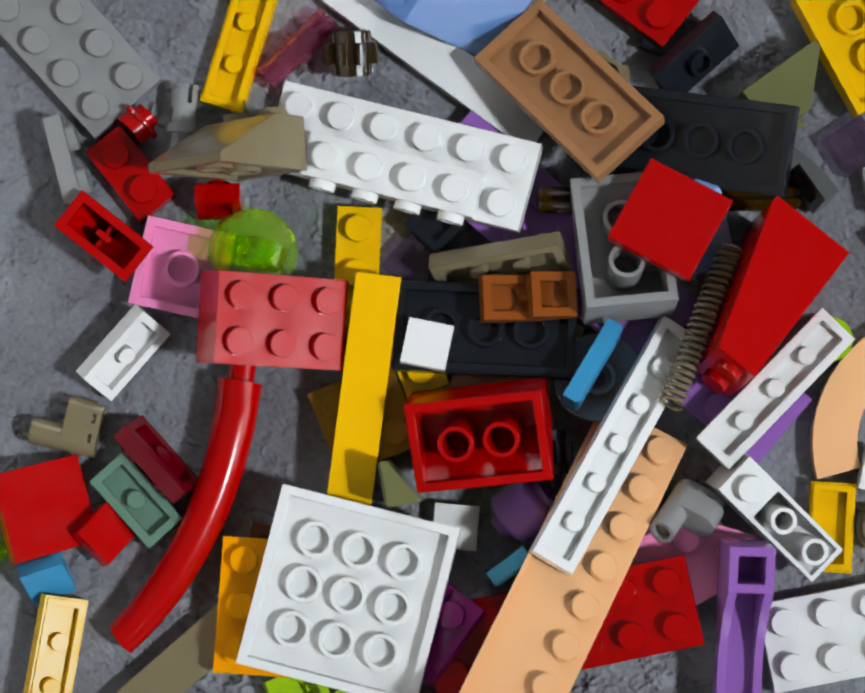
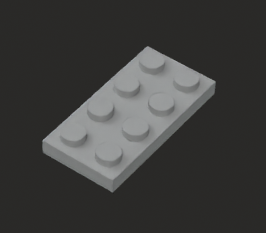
M0 0V34L97 141L118 123L117 119L126 111L125 105L128 104L135 108L163 82L90 0Z

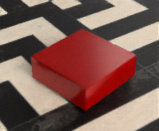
M104 502L93 511L72 536L104 567L108 566L136 534L110 504Z

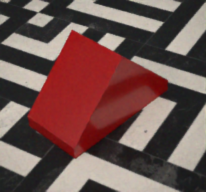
M83 190L54 224L56 228L124 282L130 278L154 248L124 221Z

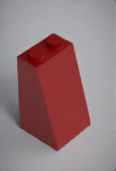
M778 195L746 228L739 247L743 250V254L739 255L741 260L736 261L738 266L734 268L736 273L731 274L733 276V279L729 281L731 286L726 287L728 289L727 293H723L726 299L721 300L723 302L722 306H718L721 312L716 313L718 318L714 320L716 325L711 326L713 332L709 333L711 338L705 339L708 345L703 346L706 351L700 352L703 355V358L698 359L701 364L695 365L698 372L702 375V381L710 389L720 394L725 393L729 397L758 374L849 254L846 249Z

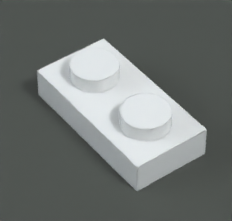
M135 304L80 365L76 372L86 382L112 401L171 334Z

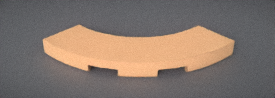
M865 336L851 348L844 358L836 363L820 391L810 433L811 464L815 479L861 468L857 441L859 424L865 408Z

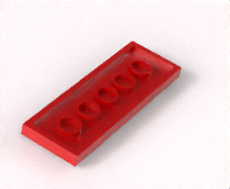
M685 554L630 565L581 670L705 644ZM509 591L471 599L486 610L487 613L435 683L436 693H459Z

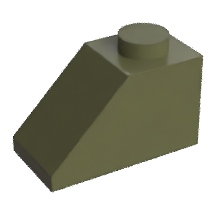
M815 39L743 90L737 99L800 107L796 129L798 131L805 125L801 117L811 109L821 46Z

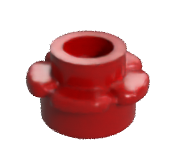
M128 104L124 106L126 111L117 120L126 132L141 145L151 136L155 139L157 133L153 128L158 124L156 118L141 104L135 109Z

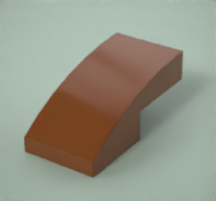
M531 271L527 275H482L478 278L480 323L545 321L576 318L578 316L575 271Z

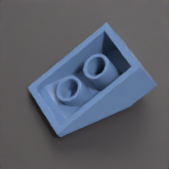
M374 0L404 23L475 56L526 11L532 0Z

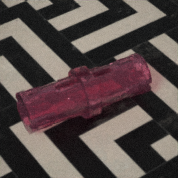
M320 7L292 35L287 33L282 38L284 43L256 69L260 76L266 82L268 81L269 85L275 90L302 62L308 64L313 59L311 53L330 35V31L339 28L336 22L329 15L326 16V12Z

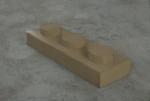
M557 231L432 253L429 256V270L436 282L478 284V278L482 275H527L531 271H572V258L560 232Z

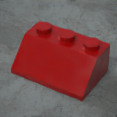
M546 377L414 391L405 402L404 410L417 493L553 480L552 416Z

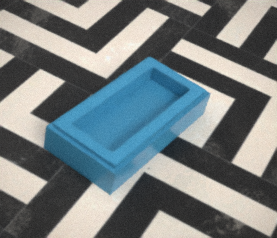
M610 318L607 319L565 389L560 405L573 412L575 410L578 411L618 344L623 331L622 325Z

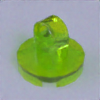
M247 208L233 213L217 224L209 239L207 257L209 264L213 265L214 271L223 270L291 276L296 268L298 250L294 234L282 218L271 211Z

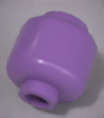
M544 480L506 484L492 495L491 505L494 513L490 515V521L501 536L506 538L508 535H511L518 541H528L538 534L556 495Z

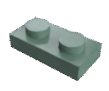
M123 452L89 481L149 549L182 521L183 516L166 497L160 495L154 489L148 476L137 464L128 460Z

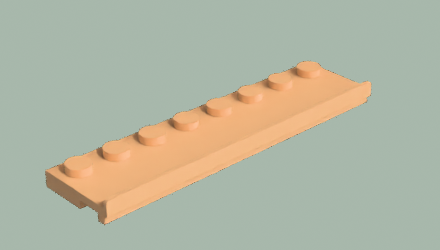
M593 422L542 526L601 422ZM655 427L653 428L572 575L564 574L528 552L459 693H570L686 450L687 443Z

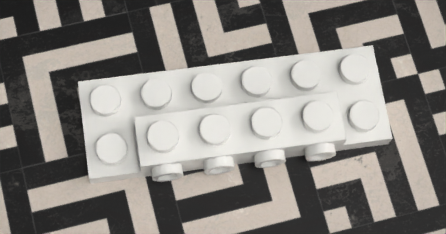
M285 81L278 107H284L285 114L304 117L307 171L289 173L287 175L310 180L308 187L326 193L334 194L336 187L352 191L351 198L369 204H377L378 198L395 202L394 209L408 214L419 215L421 209L437 212V220L451 225L463 226L464 220L520 234L543 151L541 143Z

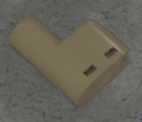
M72 395L67 405L63 423L38 417L33 418L29 429L28 443L94 458L98 451L107 407L99 405L98 401Z

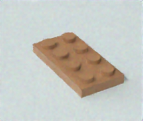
M543 0L535 1L474 57L476 65L598 184L665 123L664 116Z

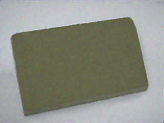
M393 461L379 462L380 481L385 506L387 505V508L425 500L421 493H417L416 487Z

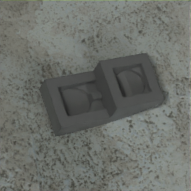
M794 147L789 182L800 187L802 200L812 214L825 207L839 190L811 159Z

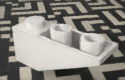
M744 454L729 470L720 465L705 481L716 494L724 498L726 504L769 544L774 546L784 558L811 582L843 551L750 456Z

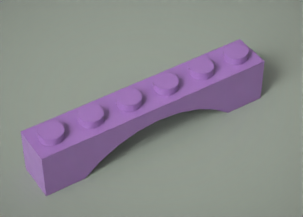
M720 539L712 693H761L763 654L769 612L774 596L776 548L765 540Z

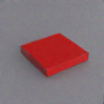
M651 158L609 232L607 241L689 283L728 213L733 200Z
M77 454L0 473V525L11 565L82 546L72 534L93 511Z

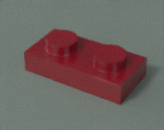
M143 415L124 425L113 436L121 445V450L125 457L131 462L138 464L151 478V484L160 495L168 498L173 504L195 488L198 476Z

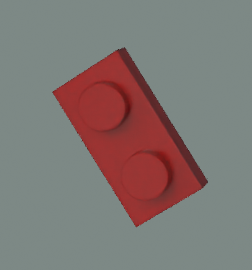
M121 125L85 152L141 223L147 220L148 215H154L177 197L160 174L149 173V160Z

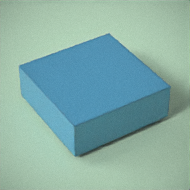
M61 552L17 566L19 579L34 605L39 604L41 593L63 596L77 591L75 578Z

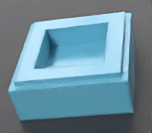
M520 545L485 572L495 586H500L520 571L528 552Z

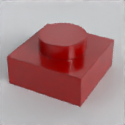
M212 180L206 184H194V202L198 220L243 219V199L240 183Z

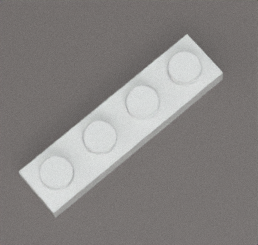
M820 308L758 374L709 422L695 439L723 467L729 470L841 355L855 338L826 310Z

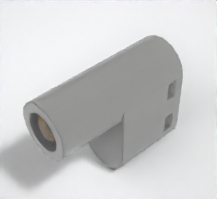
M681 479L677 482L649 525L650 534L658 541L668 543L674 539L681 526L700 536H709L713 533L724 515L723 506L726 501L720 495L692 480Z

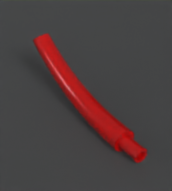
M229 365L228 378H218L213 419L204 460L182 521L151 576L128 606L110 624V629L116 640L130 653L149 637L182 598L202 568L225 524L244 474L254 436L263 386L262 384L254 383L257 366Z

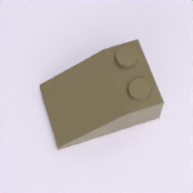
M284 107L258 109V116L250 117L246 113L223 115L222 123L205 125L148 164L149 173L240 182L307 171L304 117L285 114Z

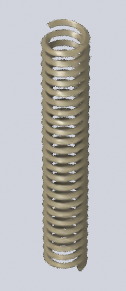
M723 241L717 246L718 251L714 253L713 264L709 266L708 277L704 279L703 290L699 292L700 297L697 298L698 303L694 305L693 316L689 318L688 329L684 331L683 342L679 344L678 355L674 357L675 362L671 364L670 375L666 377L668 382L664 383L665 388L661 390L662 395L659 396L660 402L674 411L680 412L683 409L663 399H668L679 405L685 404V401L681 398H687L688 396L685 392L691 391L687 385L693 384L691 380L695 378L693 372L698 371L694 365L701 364L698 359L703 358V355L700 352L706 351L703 346L708 345V342L705 339L711 338L709 334L713 332L711 326L716 325L714 321L718 318L716 313L721 312L718 306H722L723 302L721 300L726 299L723 293L728 292L726 287L731 286L729 281L733 279L731 274L736 273L734 269L738 266L736 261L741 260L739 255L743 254L741 248L732 244H725Z

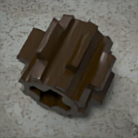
M371 29L330 31L331 42H325L324 46L325 65H332V76L356 77L373 74L372 64L378 63L377 40H371Z

